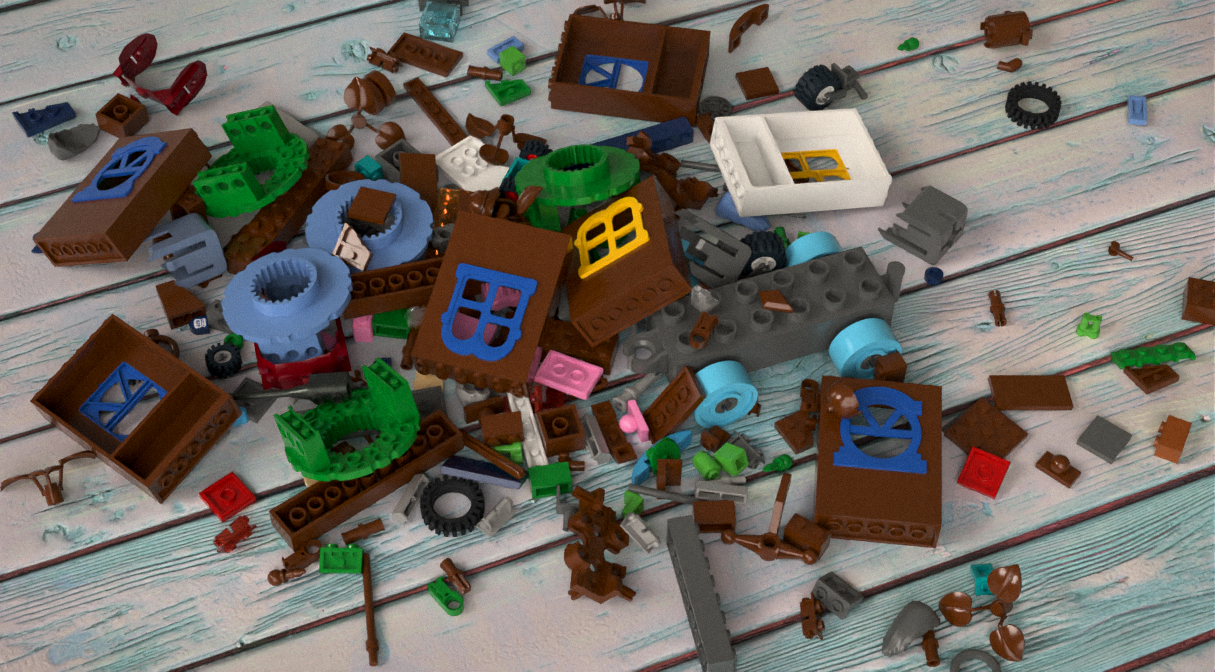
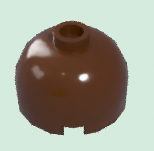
M841 378L828 388L826 394L828 402L825 405L830 414L834 412L838 418L851 419L862 414V410H857V407L860 405L851 387H846L843 384L846 382L845 378Z

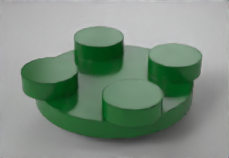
M664 437L653 448L647 450L646 457L650 460L653 474L657 476V459H680L681 454L678 445L671 438Z

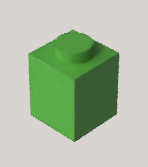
M514 46L499 53L500 66L512 76L526 69V56Z
M728 442L714 453L715 460L721 467V470L733 476H737L749 465L745 449Z

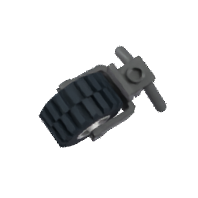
M835 63L831 64V70L825 65H816L810 68L800 77L794 89L795 97L810 111L823 110L834 100L844 98L847 91L853 87L863 100L867 99L868 95L859 82L856 81L859 78L857 71L850 65L841 69Z
M765 230L752 232L753 234H747L745 238L740 240L750 247L751 256L737 281L785 268L787 257L784 242L777 233H772V231L765 232Z

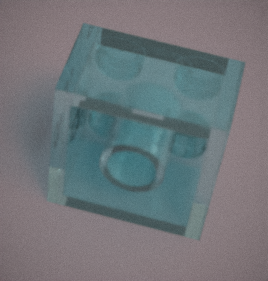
M427 1L419 22L420 38L453 43L461 21L460 5Z

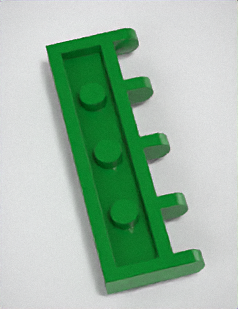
M1176 342L1170 345L1158 344L1154 347H1138L1131 350L1120 349L1119 351L1111 352V359L1119 369H1125V366L1133 365L1141 367L1142 364L1148 363L1160 365V362L1173 361L1175 363L1179 362L1180 359H1196L1195 353L1183 342Z

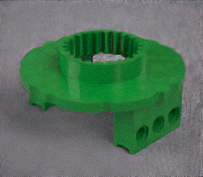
M274 105L226 115L227 121L221 126L234 148L230 149L227 154L220 156L206 171H198L199 177L193 181L196 188L195 194L204 201L206 215L215 218L236 217L242 213H250L273 202L279 195L287 192L300 179L302 171L307 168V160L310 158L307 144L303 138L300 139L299 135L288 131ZM268 169L270 171L275 169L274 175H271L270 180H266L265 184H260L255 177V174L259 175L262 171L266 172Z
M588 144L567 146L554 150L545 156H539L525 164L515 176L518 196L528 186H541L544 188L523 214L532 223L531 226L559 233L561 228L557 205L560 207L585 205L594 201L608 199L610 196L613 199L641 182L639 160L635 159V155L626 153V150L616 147ZM586 162L594 164V166L582 168V170L575 169L574 171L567 170L565 172L559 170L564 167H570L571 164H585Z
M378 357L375 359L376 363L369 367L366 365L362 366L369 389L352 390L351 398L344 399L341 404L333 403L331 400H324V404L317 405L316 408L308 410L302 416L300 413L297 414L292 406H289V411L280 416L277 413L273 416L285 444L288 462L291 463L294 471L301 472L303 477L316 481L330 482L335 479L345 481L371 474L374 470L391 464L393 459L401 457L412 446L417 438L416 432L421 429V415L417 404L414 402L408 381ZM366 428H369V430L375 428L376 431H381L379 434L380 438L375 439L376 443H370V447H363L360 452L355 450L354 453L347 452L343 455L342 452L336 454L335 451L331 452L330 450L333 448L332 444L337 443V439H343V435H350L351 431L357 432L358 429L364 431Z

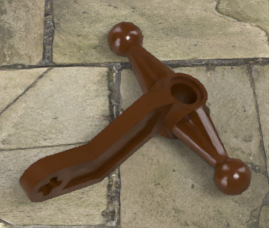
M783 473L768 533L761 535H737L733 529L728 528L721 533L723 543L731 545L734 542L757 553L765 561L802 559L805 564L813 565L818 560V554L815 550L807 549L802 551L786 543L778 536L782 513L792 479V474Z

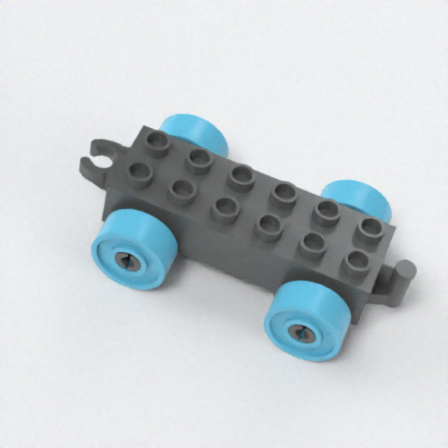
M828 232L810 233L797 239L786 248L787 264H785L783 269L708 290H703L697 277L689 273L693 291L645 318L647 322L646 332L629 337L623 343V354L631 356L639 348L650 350L652 355L649 358L642 360L635 357L632 359L631 371L638 374L663 372L669 384L685 366L692 367L706 395L704 401L692 413L696 422L706 428H712L714 425L723 427L744 417L757 401L758 392L748 375L749 372L829 349V356L841 377L873 379L874 367H876L878 357L897 351L901 355V345L890 329L894 305L899 300L905 266L898 261L889 262L886 274L880 276L862 246L843 251L833 234ZM779 289L793 307V313L763 309L760 291ZM707 312L711 317L712 315L718 316V325L713 329L706 347L702 349L693 348L689 343L690 333L701 313ZM696 336L693 338L697 342H701L704 340V338L701 336Z

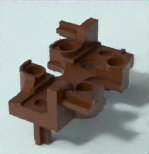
M640 131L637 137L628 136L626 138V145L630 146L626 153H632L635 155V159L639 160L640 172H649L657 177V181L677 204L674 208L675 212L687 208L700 210L709 197H718V188L712 187L708 182L699 181L696 177L678 180L676 172L682 164L668 153L658 155L650 150L652 141L644 131ZM676 214L677 221H679L681 217Z
M576 486L572 496L579 499L578 512L568 518L567 528L580 536L583 545L577 541L574 544H568L564 550L565 564L572 570L568 594L571 595V600H576L584 595L600 604L617 595L631 602L636 592L622 584V579L626 576L627 567H623L618 563H610L604 557L605 550L617 555L620 553V550L629 546V535L620 524L615 522L616 511L612 510L611 507L603 505L604 489L599 487L589 492L580 486ZM594 528L597 530L598 536L593 532ZM591 564L594 567V571L590 569Z

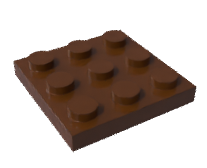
M981 397L945 431L944 436L967 455H969L972 447H976L1005 459L1027 438L1028 433Z

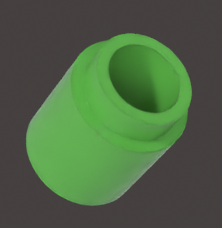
M700 451L693 457V466L706 481L715 480L720 475L721 467L709 453Z

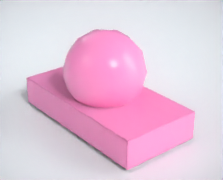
M636 400L628 401V414L622 416L619 426L625 433L636 431L641 443L647 442L649 428Z

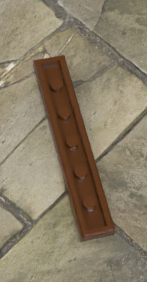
M419 77L403 83L404 89L451 146L468 137Z

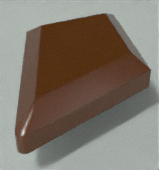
M779 289L760 291L763 309L793 313V307Z

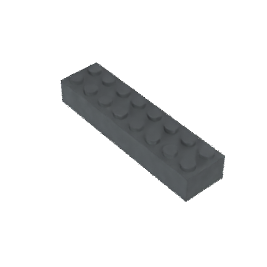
M692 515L667 519L666 544L702 672H736L734 662L737 661V654L735 648L731 649L730 646L732 641L729 629H725L726 617L724 611H720L719 608L721 605L720 596L714 591V576L710 575L708 571L710 570L709 559L704 557L703 554L705 552L704 542L699 540L698 537L700 534L699 525L697 522L694 523Z

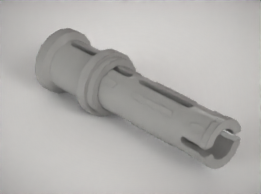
M662 372L658 375L656 373H648L632 387H626L620 396L613 398L612 402L615 408L620 412H625L628 407V401L636 400L637 402L639 395L663 377Z

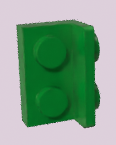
M326 544V547H320L319 573L362 574L365 550L359 548L360 545L347 544V548H339L338 544Z

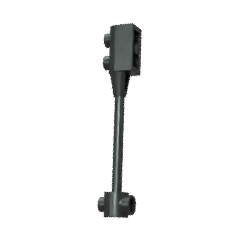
M349 372L310 374L308 383L290 389L228 394L232 396L234 401L291 397L310 400L315 405L324 404V400H331L333 403L341 404L344 399L351 398L354 384Z

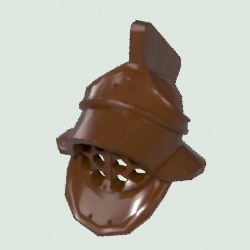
M498 187L488 191L486 189L478 190L472 194L461 189L459 192L457 216L459 210L494 217L496 209L500 205L506 204L510 207L507 217H511L517 213L518 208L514 201L500 198L501 193Z

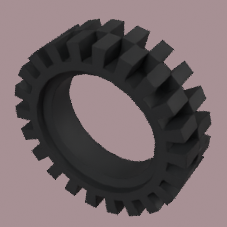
M1028 81L1027 85L1024 82L1020 86L1016 84L1014 88L1010 89L1005 105V112L1008 113L1007 117L1012 118L1011 121L1013 123L1017 121L1018 126L1024 124L1025 129L1031 126V130H1035L1036 126H1038V129L1042 130L1043 126L1048 128L1050 125H1053L1059 117L1062 100H1060L1061 97L1057 95L1058 92L1056 90L1052 92V87L1049 86L1046 89V84L1044 83L1042 86H1038L1039 82H1035V85H1032V81ZM1024 98L1038 99L1046 103L1049 109L1043 113L1028 112L1018 105V101Z
M443 475L444 481H441L439 477L435 478V484L432 481L428 483V488H424L423 494L420 497L421 516L424 524L428 525L431 531L435 529V534L440 535L443 531L444 537H448L449 532H452L453 537H457L458 531L461 532L462 536L466 535V529L472 532L474 530L473 525L476 526L485 512L484 495L482 490L479 489V485L477 483L473 484V480L470 479L466 481L465 478H460L458 480L456 476L448 479V475ZM455 492L468 497L471 501L469 511L455 519H447L438 515L433 506L436 500L446 493Z

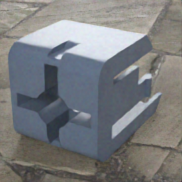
M191 213L154 228L143 241L146 242L168 232L171 234L172 237L155 242L149 246L148 251L151 253L148 263L172 253L173 257L176 258L166 261L161 267L167 269L177 280L174 283L180 287L187 289L221 275L227 269V263L216 232L198 213Z

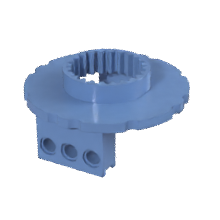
M364 179L343 184L339 189L331 190L322 196L312 207V214L307 217L308 227L305 228L308 247L328 251L332 255L343 229L342 223H344V218L348 217V211L360 187L394 193L397 199L390 211V214H394L396 219L394 220V225L390 226V230L386 229L385 234L380 232L378 237L372 235L371 238H368L367 235H364L361 238L373 253L366 271L428 260L430 254L429 248L433 237L432 228L434 227L430 207L425 200L420 199V195L416 191L398 182L389 183L383 179L377 181ZM346 264L350 271V274L363 272L358 268Z
M291 248L285 249L280 253L273 252L248 264L244 271L238 272L232 278L224 291L225 298L221 302L222 314L231 331L236 335H242L247 341L258 343L262 357L274 365L304 361L324 355L325 344L320 331L328 327L333 319H337L348 306L351 300L350 292L353 290L352 277L347 265L339 257L331 256L328 251L315 248H301L298 250ZM262 288H265L268 294L269 301L267 302L264 298H260L259 293H262Z

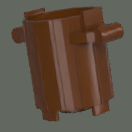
M1005 11L1003 14L991 15L986 17L985 21L980 24V30H984L987 42L984 43V46L986 48L993 49L1018 44L1027 46L1033 35V30L1030 29L1029 18L1024 11Z

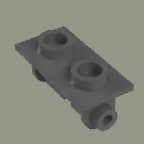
M734 430L733 432L736 434V437H731L727 442L745 449L749 462L747 467L756 469L759 466V461L765 464V461L762 459L764 454L756 446L752 448L749 445L751 441L745 434L739 435Z

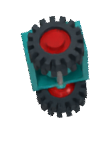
M531 139L525 143L519 154L520 158H515L499 187L500 198L510 199L517 203L519 198L515 185L517 172H520L521 168L531 160L552 152V149H548V144L545 146L543 141L539 143L537 139L535 141Z

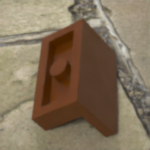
M657 459L656 489L665 491V486L681 485V459Z

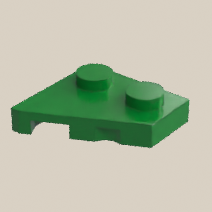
M523 79L501 80V83L490 84V81H485L486 89L500 106L531 95V89Z

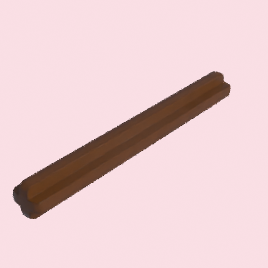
M459 429L463 434L465 446L515 478L522 479V477H525L524 468L464 430Z

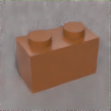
M1171 415L1168 416L1166 422L1162 421L1158 430L1159 433H1162L1161 437L1156 436L1153 447L1156 448L1154 456L1177 464L1192 423Z

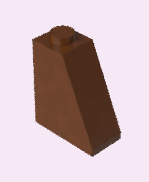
M174 280L155 286L171 330L188 325L194 317L206 315L205 304L185 288L176 285Z

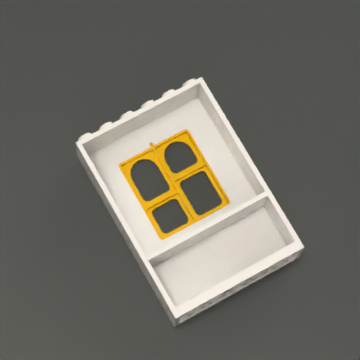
M856 108L715 117L709 145L740 217L884 205L885 198L888 196L889 186L892 183V177L888 173L886 165L882 161L880 153L876 149L874 141L870 137L868 129L865 127L862 117L858 114ZM830 157L837 162L838 166L835 169L811 170L805 158ZM783 159H797L803 171L789 172ZM838 176L844 180L825 182L823 177ZM815 178L817 182L794 184L793 179Z

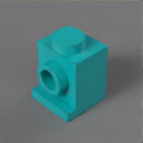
M367 155L354 164L355 172L364 175L365 179H370L371 181L383 179L382 166Z

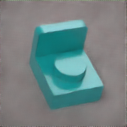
M991 563L970 565V573L975 582L974 593L976 596L995 595L989 590L987 582L989 574L994 570Z

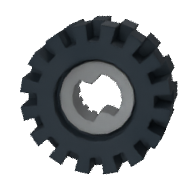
M219 342L217 347L212 345L211 349L208 348L207 353H205L207 369L213 377L216 375L220 379L223 376V379H226V375L232 377L233 372L237 374L238 369L241 370L242 359L240 351L233 343L228 345L227 342H224L221 345Z

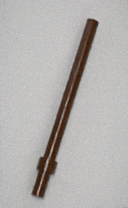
M364 553L362 573L367 627L366 651L369 653V665L377 666L379 641L376 639L370 555Z

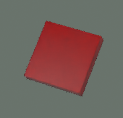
M972 447L957 480V484L995 499L1011 462Z
M233 471L198 493L201 500L222 523L257 501L256 496Z

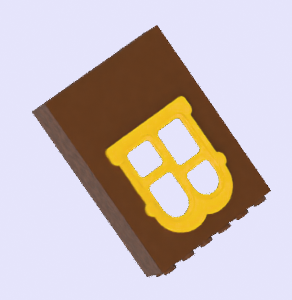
M654 175L561 229L560 233L571 235L574 251L565 279L571 323L592 348L693 291L676 214L673 213L675 212L673 201ZM636 229L637 237L617 249L616 240ZM608 241L609 254L590 264L588 252Z

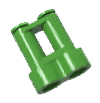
M1084 313L1081 323L1077 326L1076 334L1081 337L1088 336L1091 339H1097L1100 334L1102 316Z
M513 442V445L493 447L500 454L511 453V457L506 458L519 466L524 465L521 442Z

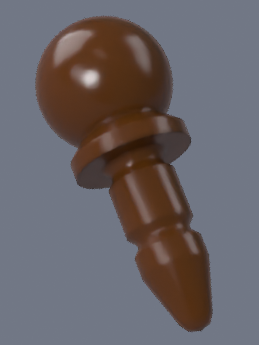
M284 568L280 571L274 569L269 572L267 580L270 585L279 586L282 583H288L289 579L302 576L306 573V570L295 569L287 571Z

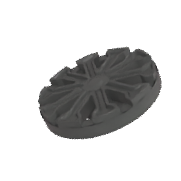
M719 96L707 97L699 105L700 114L703 116L704 112H709L713 122L715 121V116L727 117L730 116L732 111L730 102Z

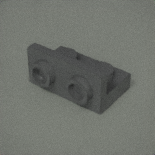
M832 571L819 578L812 590L817 600L820 599L821 603L841 620L846 618L849 610L860 604L864 598L863 595Z

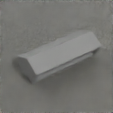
M585 414L580 421L593 460L597 461L598 465L610 462L611 454L595 416Z
M416 474L412 478L392 513L393 521L405 525L406 521H409L421 500L420 497L423 494L424 488H428V483L431 482L424 474ZM418 486H421L416 496H414V493L417 490ZM408 503H411L408 510L404 514L403 512L407 507Z
M697 480L694 496L697 499L712 501L734 500L735 504L746 505L748 487Z

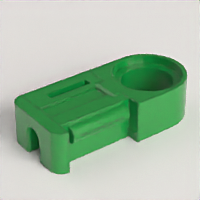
M444 577L437 578L435 584L433 582L428 584L429 594L448 615L458 616L463 612L464 603L462 597L456 590L453 592L444 583ZM453 601L460 604L456 609L448 607L449 603Z

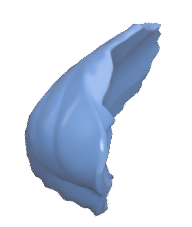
M729 191L720 199L714 210L719 218L728 219L735 224H742L752 231L765 230L766 232L771 226L766 215L740 217Z

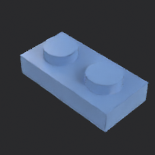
M512 36L488 49L487 55L498 64L500 63V52L511 46H514L521 52L524 50V44L515 36Z
M1129 95L1127 99L1128 124L1146 126V97Z

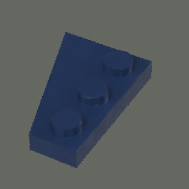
M68 102L49 105L45 109L36 111L35 108L28 109V112L20 114L18 111L12 112L14 119L28 138L76 118V113Z

